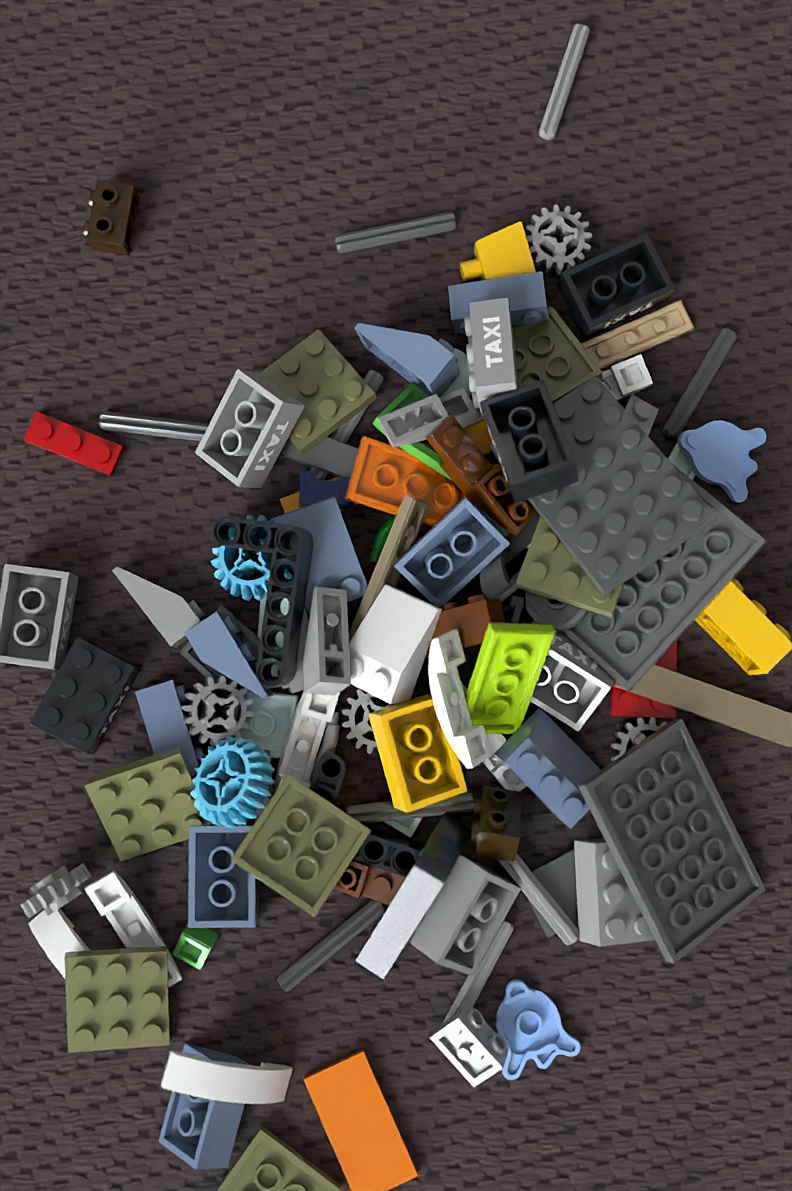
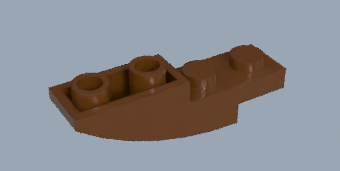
M453 415L447 416L425 437L443 459L439 465L450 479L474 504L513 535L518 534L538 514L527 500L514 503L500 464H490Z
M352 860L333 889L357 898L363 895L390 905L406 877Z

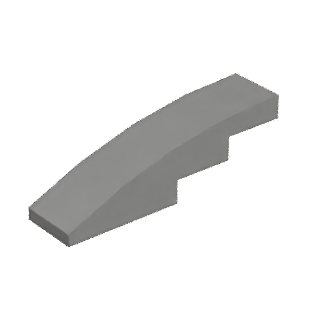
M464 387L441 397H438L436 393L378 418L392 448L427 440L425 437L450 415L455 417L462 428L483 420L480 408L474 409L472 392H470V389L465 391Z

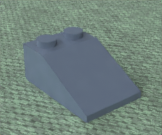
M358 323L355 327L358 336L367 350L410 383L413 382L428 396L436 393L438 397L443 396L461 374L457 364L458 359L453 354L455 349L441 338L437 342L429 335Z
M335 496L274 517L275 523L305 528L313 537L312 557L305 600L309 616L313 590L316 586L347 590V602L364 596L368 585ZM297 533L292 534L289 539L290 547L295 549L299 543Z

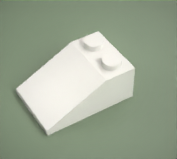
M385 584L349 643L351 684L389 704L410 700L442 609Z

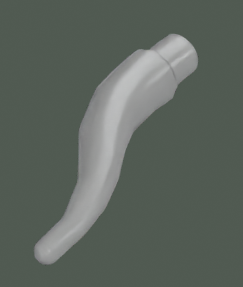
M334 712L331 722L326 723L322 745L310 775V783L322 754L329 749L336 748L340 725H338L339 712Z

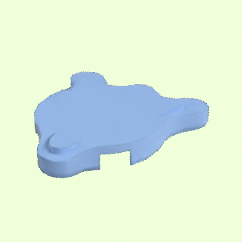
M713 421L695 430L682 432L678 437V446L686 454L687 459H691L692 465L696 470L694 474L699 479L709 484L720 486L725 490L732 502L740 503L748 495L746 479L758 468L757 463L749 457V452L765 443L766 433L762 428L745 431L726 421Z
M513 979L507 983L505 997L496 1015L497 1032L503 1037L509 1048L504 1067L502 1068L504 1077L509 1080L517 1079L528 1059H534L539 1068L545 1069L557 1055L576 1056L581 1050L580 1042L563 1028L560 1013L550 997L541 991L528 987L520 979Z

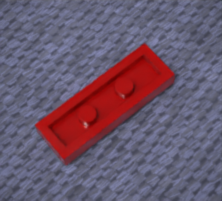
M37 411L23 439L30 444L109 476H113L124 451V447Z

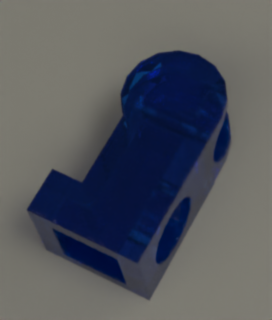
M300 471L299 508L335 496L339 509H348L354 506L356 502L345 499L350 478L340 477L335 481L313 480V471Z

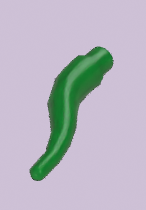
M396 515L385 521L376 533L370 548L372 551L369 562L377 564Z

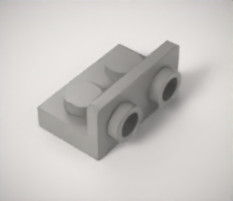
M467 1001L461 1003L457 1013L436 1027L430 1035V1039L473 1087L504 1067L509 1051L505 1040L491 1029L484 1021L482 1014Z

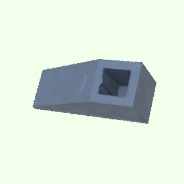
M216 612L184 632L202 662L262 698L274 696L270 688L263 686L258 681L256 665L253 662L257 659L256 655L247 642L244 644L241 642L237 635L240 629L231 615L226 617L224 613Z

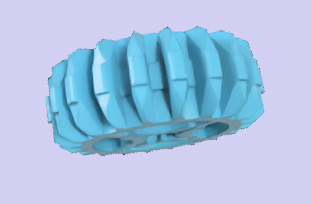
M247 515L246 519L255 520L253 516ZM260 515L256 520L275 523L274 519L267 521V518L263 515ZM236 528L233 530L229 529V538L232 541L237 534ZM263 529L259 534V536H266L264 539H259L261 545H263L268 538V533L266 529ZM222 545L221 547L212 548V552L218 556V558L211 561L212 566L218 568L214 575L218 580H222L221 586L225 590L230 589V593L235 597L241 594L244 600L249 601L254 595L255 599L262 601L264 592L267 593L272 553L250 550L253 554L259 556L258 560L262 563V566H260L256 561L253 562L251 560L252 556L247 552V549L238 548L239 557L234 562L235 567L233 568V558L237 548ZM288 566L285 570V578L291 580L293 575L288 571V568H291V566ZM254 573L264 574L263 577L255 580H242L246 576L249 578Z
M229 736L227 740H218L217 747L208 746V755L200 756L202 763L200 767L194 768L197 776L192 782L196 788L190 793L196 799L193 806L200 811L199 815L203 816L204 819L210 820L215 825L236 827L237 824L246 825L248 818H257V808H266L263 803L264 798L272 796L268 791V787L275 783L269 777L275 770L269 764L271 758L260 745L247 738Z

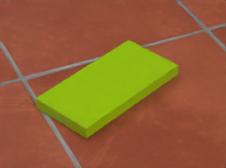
M489 623L465 695L472 725H483L485 734H514L521 727L555 635L552 625Z

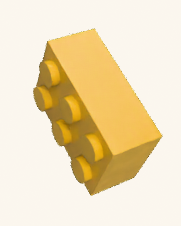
M734 578L695 621L749 676L767 674L792 649V642L789 640L790 634L777 623L774 625L765 616L767 614L765 608L755 600L750 601L742 593L744 590L742 585Z
M426 694L368 713L394 808L408 813L467 792L459 758L441 727L432 694Z

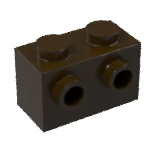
M97 180L95 191L92 190L89 197L90 220L85 221L83 231L84 238L92 250L129 256L140 198L134 185Z
M483 786L481 799L475 798L472 818L478 819V821H473L470 837V841L476 842L475 856L515 862L520 840L522 792Z

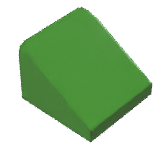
M187 925L172 955L201 970L219 934L208 928H188Z

